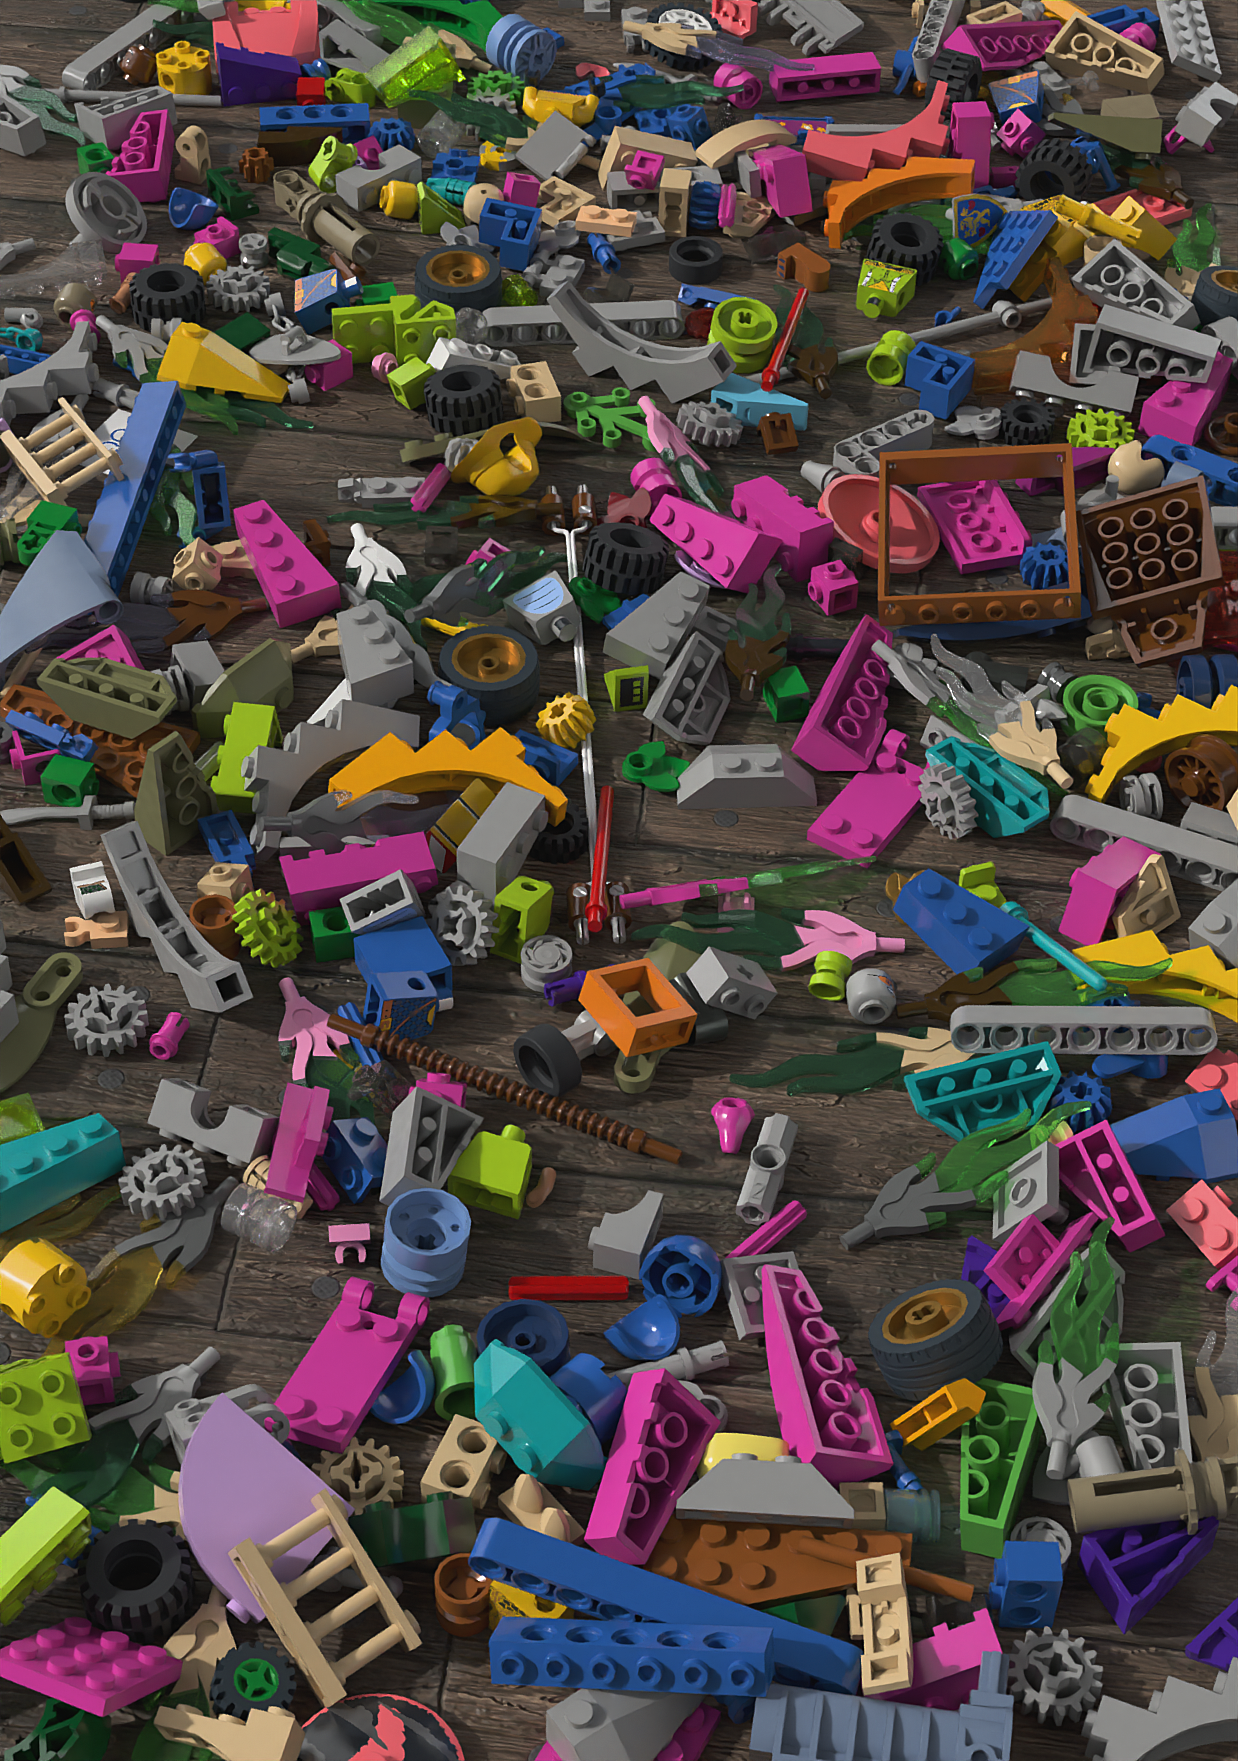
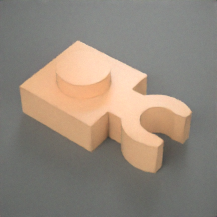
M127 910L115 911V913L98 912L91 917V920H83L80 917L65 918L66 932H64L66 946L76 947L90 941L92 949L129 947V915Z

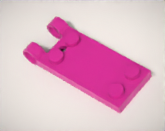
M891 729L886 734L882 746L874 754L870 766L865 771H859L807 830L808 841L865 868L872 864L923 804L920 802L922 792L918 789V786L923 783L919 776L924 774L923 770L929 768L930 765L927 762L925 769L901 759L909 745L910 737L895 729Z
M350 1277L344 1287L341 1302L274 1403L289 1420L290 1432L287 1438L343 1454L417 1332L424 1326L430 1310L429 1298L407 1292L400 1302L396 1319L368 1312L374 1296V1283L357 1277ZM267 1417L264 1419L265 1430L272 1433V1425L277 1422H274L271 1417Z

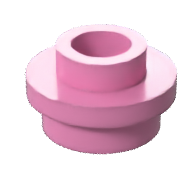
M383 353L374 358L371 370L373 376L380 382L389 383L386 375L399 366L393 354Z

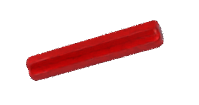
M625 1275L512 1276L509 1279V1298L511 1300H625L629 1295V1281Z

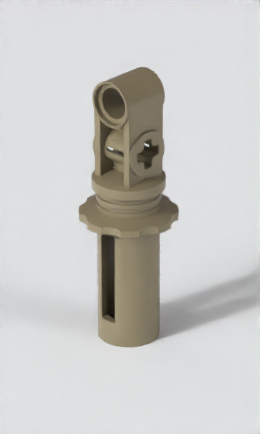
M283 170L274 174L276 205L283 208L291 217L297 220L309 241L316 243L325 240L352 262L355 261L361 266L371 263L376 258L380 249L378 237L348 215L347 205L344 204L343 198L336 193L328 194L317 190L315 186L309 184L291 170Z
M1178 1449L1174 1454L1175 1466L1068 1479L1069 1502L1075 1532L1082 1533L1184 1520L1188 1534H1196L1200 1518L1213 1516L1216 1520L1226 1519L1227 1515L1238 1514V1455L1224 1459H1217L1216 1456L1206 1457L1204 1462L1190 1463L1184 1450Z

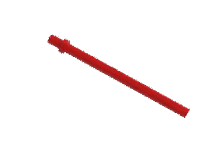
M806 288L798 290L769 366L763 370L761 376V388L763 391H771L773 386L779 382L780 368L809 296V291Z
M604 786L600 791L590 902L585 908V916L588 919L587 927L591 932L601 931L603 920L607 917V906L604 902L614 802V789L611 786Z

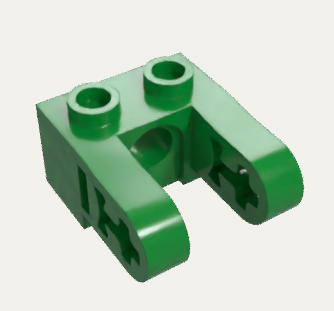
M41 500L27 518L28 529L17 542L19 560L22 564L30 566L56 530L77 531L81 537L82 526L78 520L77 509Z

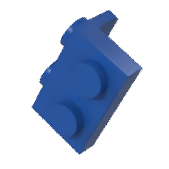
M521 729L514 735L519 738L526 748L524 763L532 765L539 775L552 786L558 787L578 765V754Z
M368 1117L333 1120L325 1132L329 1135L322 1158L353 1203H361L371 1188L382 1187L388 1145Z

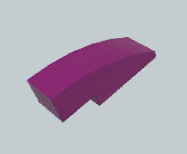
M1073 447L1074 489L1107 478L1109 476L1108 463L1115 449L1106 447ZM1063 477L1016 479L1015 482L1029 497L1052 488H1056L1061 494H1064Z

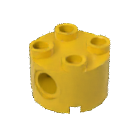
M178 41L174 44V47L156 54L160 87L173 94L208 95L211 93L212 73L209 51L190 46V43L187 41Z
M38 1238L40 1242L37 1243L27 1240L12 1249L0 1263V1309L32 1334H40L44 1338H51L59 1332L62 1324L72 1316L76 1309H80L87 1304L91 1297V1289L86 1286L87 1276L85 1268L46 1239Z

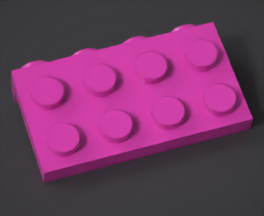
M998 480L943 482L918 487L917 497L935 520L940 538L960 574L1018 565L1027 547L1033 545L1030 531L1024 528L1018 511H1014L1009 497L1005 491H1002Z

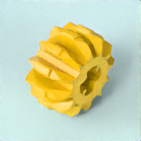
M570 692L566 693L563 698L557 695L555 701L546 703V709L538 713L540 719L537 721L536 726L538 732L542 735V739L565 749L569 746L575 749L578 742L586 741L585 736L594 731L593 724L596 721L594 712L588 702L580 695L574 696Z

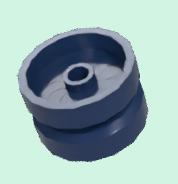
M1233 654L1213 655L1209 663L1203 655L1182 656L1177 672L1176 696L1179 694L1211 709L1219 694L1225 696L1231 685L1238 687V662Z
M519 1299L504 1302L490 1310L479 1324L476 1336L479 1357L488 1345L497 1339L503 1342L505 1347L513 1348L530 1357L549 1378L571 1360L569 1330L565 1318L555 1307L540 1300Z

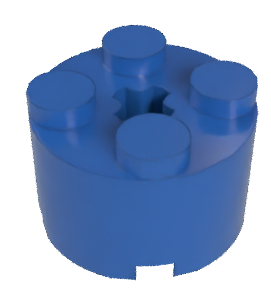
M579 1353L554 1373L550 1380L590 1422L602 1446L616 1433L628 1391L616 1374L609 1379L600 1370L606 1365L601 1360L587 1353Z

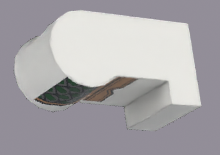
M102 861L69 868L76 903L85 919L92 917L98 912L115 913L113 897Z

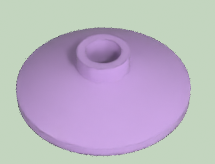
M682 550L676 551L674 558L688 575L710 585V587L727 589Z

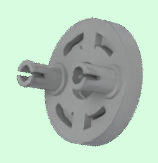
M87 172L80 175L68 188L65 198L67 212L71 221L80 232L70 242V248L73 252L78 246H81L76 255H85L93 244L105 251L120 253L123 243H139L144 238L147 230L144 210L134 194L115 178L99 172Z

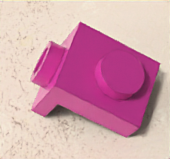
M637 150L632 165H626L624 169L627 183L636 189L646 188L654 190L665 164L664 156Z

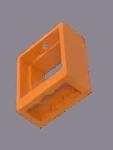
M649 958L587 971L578 999L626 1057L688 1043L698 1015ZM638 991L656 1013L635 1017L617 995Z

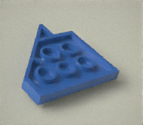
M1050 210L1010 211L1001 216L997 222L998 229L993 234L973 300L974 304L984 309L997 289L1007 290L1056 222L1058 216Z

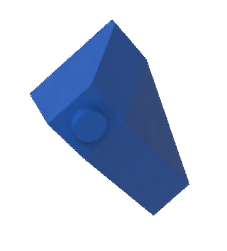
M1220 1088L1183 1095L1110 1125L1135 1174L1154 1175L1155 1181H1169L1170 1177L1192 1178V1183H1198L1200 1180H1203L1206 1184L1238 1178V1135L1235 1117Z

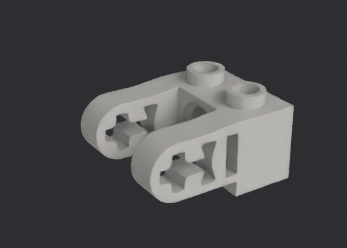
M248 1384L224 1393L262 1428L265 1425L264 1419L271 1417L277 1423L272 1425L273 1432L270 1435L280 1444L286 1440L290 1432L289 1420L282 1410L274 1405L272 1398L263 1387L256 1384ZM220 1394L201 1400H184L176 1404L174 1410L164 1413L176 1456L181 1465L194 1430ZM252 1397H255L258 1402H262L256 1407L248 1410L245 1409L249 1406L248 1400Z

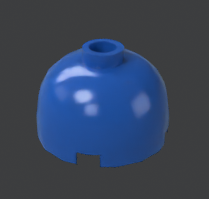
M675 1235L661 1240L648 1252L639 1271V1281L642 1278V1283L645 1287L643 1294L647 1301L661 1294L670 1302L678 1318H682L681 1313L695 1314L694 1317H698L708 1311L717 1298L722 1286V1265L715 1250L705 1241L695 1236Z

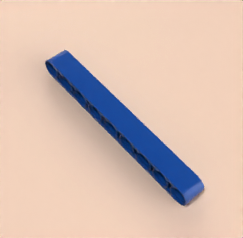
M487 1518L482 1523L468 1559L470 1568L479 1575L605 1621L773 1628L775 1673L772 1681L783 1685L856 1696L862 1675L861 1655H864V1652L850 1643L504 1519Z

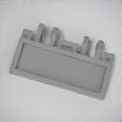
M763 0L758 4L757 15L762 17L764 14L769 13L766 22L770 26L785 19L795 29H799L792 36L791 43L796 47L806 42L802 49L806 56L813 54L819 49L826 54L863 30L864 22L838 0Z

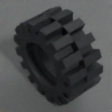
M1026 397L1021 398L1020 402L1015 398L1011 400V403L1006 402L1000 412V439H1004L1003 442L1007 445L1012 443V446L1050 443L1055 424L1053 408L1051 406L1046 407V403L1043 401L1039 404L1036 403L1037 399L1031 398V401H1027Z
M567 803L565 819L556 827L547 822L545 828L539 832L533 843L530 855L533 858L539 855V861L545 863L547 858L551 859V864L557 865L558 859H562L563 864L569 863V857L574 861L578 859L579 853L584 854L586 846H588V817L586 818L584 810L579 811V806L576 804L568 807ZM563 830L566 831V833L550 834L547 833V831Z

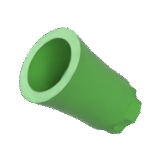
M446 1325L443 1329L434 1332L430 1338V1357L436 1383L435 1410L440 1417L450 1421L453 1420L455 1414L473 1419L476 1418L474 1363L478 1359L476 1347L471 1340L470 1333L466 1332L461 1325Z

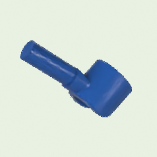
M957 306L951 312L945 310L937 312L935 315V327L952 323L954 318L961 312V308Z

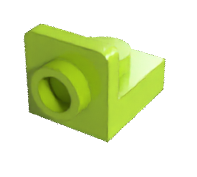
M992 861L972 865L960 871L958 885L997 908H1000L1007 902L994 881L996 866Z

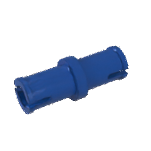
M593 232L590 233L587 243L592 249L595 261L602 265L603 270L607 274H612L610 267L614 273L619 271L621 262L615 255L614 246L606 241L604 234L596 233L597 238Z

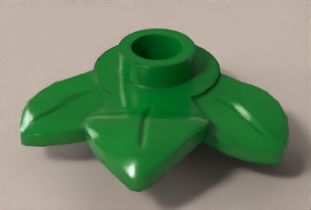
M574 577L568 584V590L575 604L580 606L581 610L598 624L603 620L604 614L612 613L623 604L617 598L618 593L604 589L586 577Z
M663 741L650 742L640 746L638 751L627 755L622 763V774L632 782H643L652 790L671 792L679 789L677 778L690 766V762L665 755L666 748Z

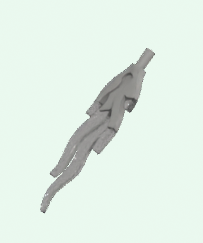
M78 394L69 405L73 406L76 404L83 414L82 409L89 400V396L87 394ZM62 408L39 422L33 428L30 435L63 416ZM71 425L34 447L31 451L37 453L75 429ZM84 440L79 442L80 445H84L86 443ZM75 446L47 461L43 466L49 468L76 451ZM15 463L9 471L6 489L0 495V505H5L11 501L3 509L1 515L2 523H5L6 519L13 518L16 513L41 496L27 479L24 489L15 498L21 482L26 478Z

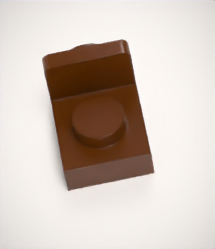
M772 412L761 417L756 431L758 436H763L767 455L797 451L799 444L791 413L780 414L779 412Z

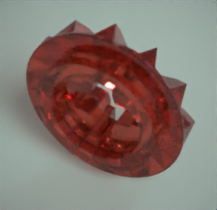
M702 308L688 314L685 319V327L688 334L695 335L697 340L704 338L708 341L715 309Z

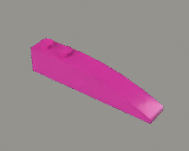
M1059 20L959 25L941 47L943 50L951 49L979 57L982 71L1017 69L1044 56L1045 50L1063 26Z
M867 614L862 618L830 672L791 749L801 760L809 763L818 771H865L870 766L886 729L887 720L883 716L884 710L888 707V697L885 696V688L889 685L890 675L887 673L888 663L872 651V646L877 640H881L892 649L893 633L884 626H879V623Z
M764 1264L762 1268V1297L767 1359L778 1423L783 1440L789 1443V1456L801 1458V1463H811L836 1491L839 1490V1483L860 1482L890 1470L893 1460L874 1398L869 1389L861 1388L856 1380L855 1374L858 1370L852 1359L844 1358L837 1344L840 1338L834 1327H829L821 1318L820 1314L823 1308L801 1270Z

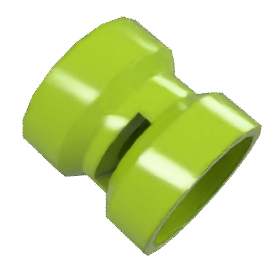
M835 951L819 952L814 964L816 974L812 975L810 979L809 992L817 998L826 1001L842 1000L846 992L845 978L849 977L851 973L852 960L846 955Z

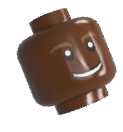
M139 44L138 47L131 46L120 63L121 70L125 72L123 78L135 86L139 82L149 84L157 72L156 53L142 44Z

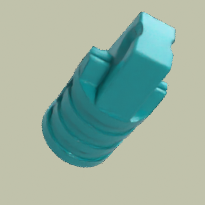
M448 177L428 178L426 185L449 203L464 206L467 191L476 183Z

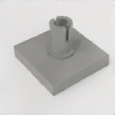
M1046 1141L994 1176L993 1240L1003 1245L1021 1221L1031 1214H1034L1040 1222L1047 1219L1057 1226L1064 1223L1068 1218L1069 1204L1059 1199V1147Z

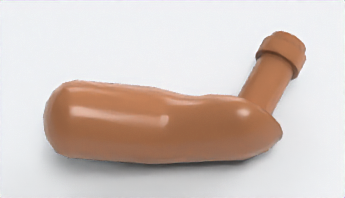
M546 1167L542 1170L538 1185L526 1196L528 1206L532 1208L539 1207L552 1191L557 1176L553 1168Z

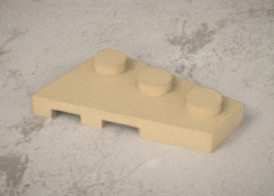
M736 191L734 224L732 227L726 225L723 233L737 239L751 238L776 215V211L766 196L750 198L747 193Z

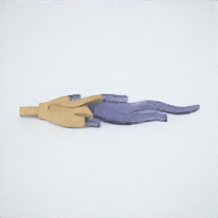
M625 20L623 24V31L642 35L643 39L666 51L701 59L702 54L720 62L763 68L768 71H774V64L798 71L815 69L814 64L793 62L768 49L743 46L742 38L718 31L694 30L695 26L678 23L647 22L644 25Z

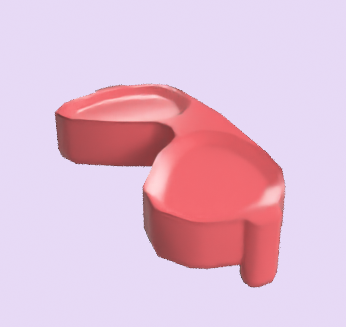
M583 62L575 67L576 75L579 79H583L593 73L596 78H599L601 83L603 77L611 75L606 67Z

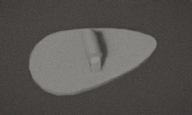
M295 326L285 334L274 335L256 343L250 350V356L257 362L264 364L307 365L338 360L341 357V352L334 344L305 335L300 326Z

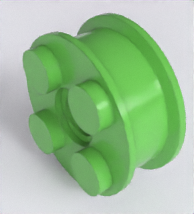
M1106 675L1079 677L1070 682L1065 688L1063 709L1068 717L1067 719L1060 720V725L1073 743L1106 748L1108 733L1104 729L1112 713L1118 715L1124 704L1138 710V697L1129 685L1117 678Z

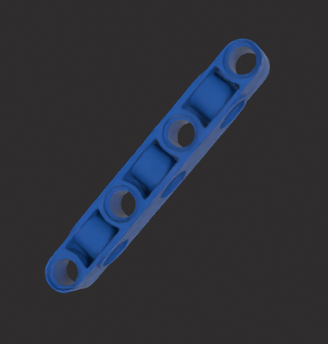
M1153 435L1142 446L1141 458L1143 460L1159 458L1162 461L1164 480H1166L1171 466L1176 461L1204 472L1210 501L1225 507H1238L1237 463L1162 435Z

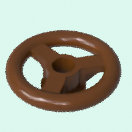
M1234 412L1226 416L1217 417L1205 426L1203 431L1204 439L1215 451L1229 456H1238V447L1224 445L1227 443H1238V413ZM1223 425V432L1219 436L1214 437L1213 430Z

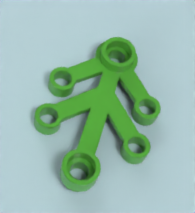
M623 387L615 388L612 391V395L590 397L584 392H574L564 399V409L569 417L577 419V432L583 437H591L596 433V421L589 418V415L599 419L603 432L604 446L616 448L621 445V431L615 429V425L641 436L642 446L648 451L657 452L649 439L647 426L628 419L629 417L639 416L647 418L638 402L637 406L625 407L630 403V391ZM612 405L618 406V408H609V409L602 408V407H604V406H612Z

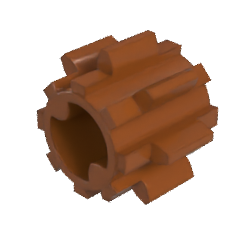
M252 147L245 149L242 159L238 160L239 172L244 173V177L249 183L260 184L261 182L268 181L270 171L274 170L273 158H268V151L265 152V148Z

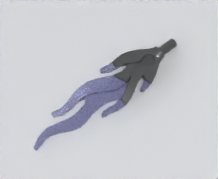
M339 790L320 796L299 810L288 812L287 817L261 816L259 828L261 831H287L288 834L300 837L317 850L324 849L325 854L329 855L341 853L345 845L354 844L341 840L347 836H357L376 843L378 839L422 832L431 828L451 805H437L416 811L397 810L386 805L392 802L415 804L419 802V797L392 790H378L364 794L337 808L353 796L347 790Z

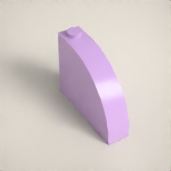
M222 1392L200 1420L185 1451L179 1478L178 1502L180 1519L185 1538L200 1569L209 1581L230 1600L226 1608L243 1623L246 1624L251 1619L257 1624L266 1615L227 1553L249 1537L254 1545L258 1543L265 1545L317 1511L311 1499L325 1488L330 1496L335 1494L341 1499L349 1517L355 1509ZM327 1526L272 1561L273 1567L270 1570L279 1584L282 1582L289 1584L298 1578L333 1537Z

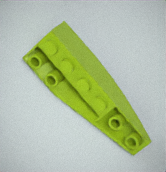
M54 1486L0 1537V1623L4 1626L9 1625L23 1611L25 1606L21 1602L34 1590L41 1593L55 1580L58 1575L55 1569L67 1557L73 1561L91 1543V1540L88 1538L92 1533L90 1512Z

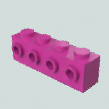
M873 52L771 61L769 87L776 102L879 92L881 67Z

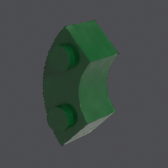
M452 1491L426 1495L427 1503L392 1509L391 1501L365 1505V1514L349 1517V1526L375 1568L452 1556L458 1553H468L472 1551L477 1539L471 1497L453 1499Z
M58 1699L46 1700L44 1715L35 1730L21 1743L4 1751V1761H101L108 1748L112 1719L109 1714L100 1717Z

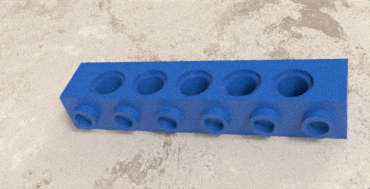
M502 1616L489 1639L492 1684L766 1697L775 1673L773 1628Z

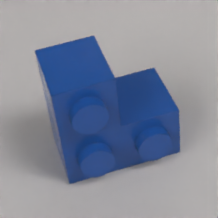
M486 198L480 213L478 242L500 247L499 264L501 267L525 271L530 265V260L540 238L542 209Z
M920 341L908 355L905 386L921 392L919 410L928 411L934 417L946 420L972 389L975 359Z

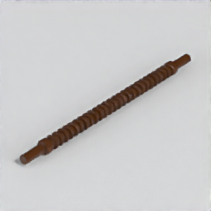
M334 1013L328 1018L327 1027L359 1039L361 1045L373 1049L377 1046L378 1052L387 1050L388 1056L397 1054L398 1060L406 1057L408 1064L416 1061L418 1068L426 1065L429 1072L436 1069L437 1073L450 1074V1080L456 1077L457 1082L466 1081L469 1088L476 1085L477 1091L486 1089L487 1095H492L494 1092L497 1099H502L504 1096L507 1103H511L514 1100L517 1107L525 1104L528 1111L535 1108L538 1115L545 1112L548 1119H552L555 1116L558 1123H562L565 1120L568 1127H572L574 1124L577 1125L578 1131L586 1128L588 1135L596 1132L598 1139L606 1136L608 1137V1143L616 1140L619 1147H623L625 1144L627 1145V1150L636 1154H640L643 1151L676 1165L681 1160L682 1150L649 1138L646 1131L638 1128L631 1131L630 1125L626 1124L624 1127H621L618 1120L610 1123L608 1116L600 1119V1114L597 1112L590 1115L589 1109L586 1108L580 1111L577 1104L570 1107L567 1100L560 1103L559 1097L549 1099L548 1093L539 1095L538 1089L529 1091L528 1085L519 1087L518 1081H514L511 1084L508 1077H504L502 1080L499 1079L498 1073H494L491 1076L488 1069L480 1072L478 1065L470 1068L468 1061L460 1064L457 1057L450 1060L449 1054L445 1053L443 1056H440L437 1049L430 1052V1048L427 1045L420 1048L419 1042L410 1044L409 1038H405L402 1041L399 1034H395L392 1037L389 1030H385L382 1033L381 1028L369 1023L365 1026Z

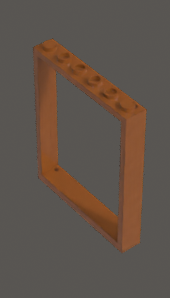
M1072 443L879 452V626L1081 618V586ZM1063 477L1069 589L890 596V485Z

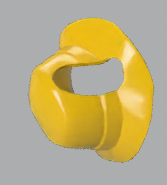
M525 417L494 425L485 432L467 456L455 466L451 473V480L454 483L469 482L486 495L516 496L525 492L539 475L534 448L542 437L539 423L532 417ZM509 433H514V440L517 445L503 455L499 447L500 442Z

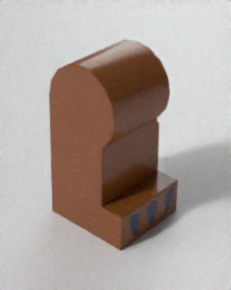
M799 242L778 253L777 275L784 280L791 277L804 284L805 288L812 292H823L828 289L831 266L827 260Z

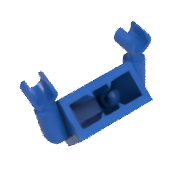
M212 450L170 453L168 458H174L175 460L174 469H169L171 473L189 472L192 468L199 526L195 527L194 531L184 529L178 531L177 537L183 538V542L178 548L184 549L198 537L205 541L222 531L224 527L231 526L224 462H218V456Z

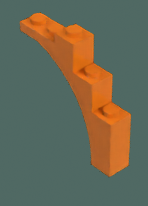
M908 156L905 167H901L900 170L871 168L867 179H863L862 182L832 180L829 191H825L823 196V207L828 208V219L825 220L824 236L829 237V248L840 249L845 234L851 228L880 211L910 202L955 198L972 194L975 186V160Z

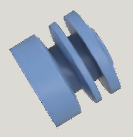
M508 14L501 18L491 29L486 42V56L490 63L506 73L512 72V77L520 76V81H524L526 69H528L529 76H536L537 70H540L541 80L551 69L557 53L554 37L518 14Z
M413 1189L396 1197L388 1207L384 1228L381 1267L384 1277L395 1289L405 1294L410 1292L429 1298L441 1296L454 1289L462 1279L471 1219L467 1208L457 1197L439 1189Z

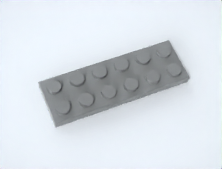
M1156 0L1171 63L1210 81L1217 82L1222 73L1202 0Z

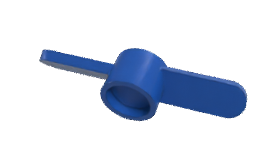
M918 36L914 37L908 51L898 49L896 52L892 72L893 76L899 77L893 91L896 95L901 93L908 79L914 80L916 77L912 53Z
M635 103L622 111L614 105L599 106L595 111V123L583 131L588 135H592L597 143L602 135L611 136L615 126L622 127L624 120L634 115L636 111L642 110L644 108L643 103ZM584 140L581 142V143L585 144L588 148L590 147L589 145H587V144L585 143Z
M1204 1029L1191 1031V1033L1193 1034H1201L1205 1032ZM1104 1054L1095 1059L1092 1069L1097 1076L1104 1079H1109L1128 1071L1142 1078H1160L1167 1074L1169 1055Z

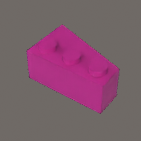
M986 101L953 103L947 158L975 160L974 189L989 185L991 129L994 128V114L989 111Z
M1123 836L1114 844H1108L1098 856H1092L1084 867H1078L1071 876L1069 887L1072 888L1058 932L1086 946L1101 943L1106 927L1114 930L1115 925L1112 915L1148 857L1152 854H1161Z
M1107 1120L1056 1144L1059 1147V1184L1088 1213L1094 1212L1098 1217L1097 1222L1129 1253L1166 1236L1117 1136Z

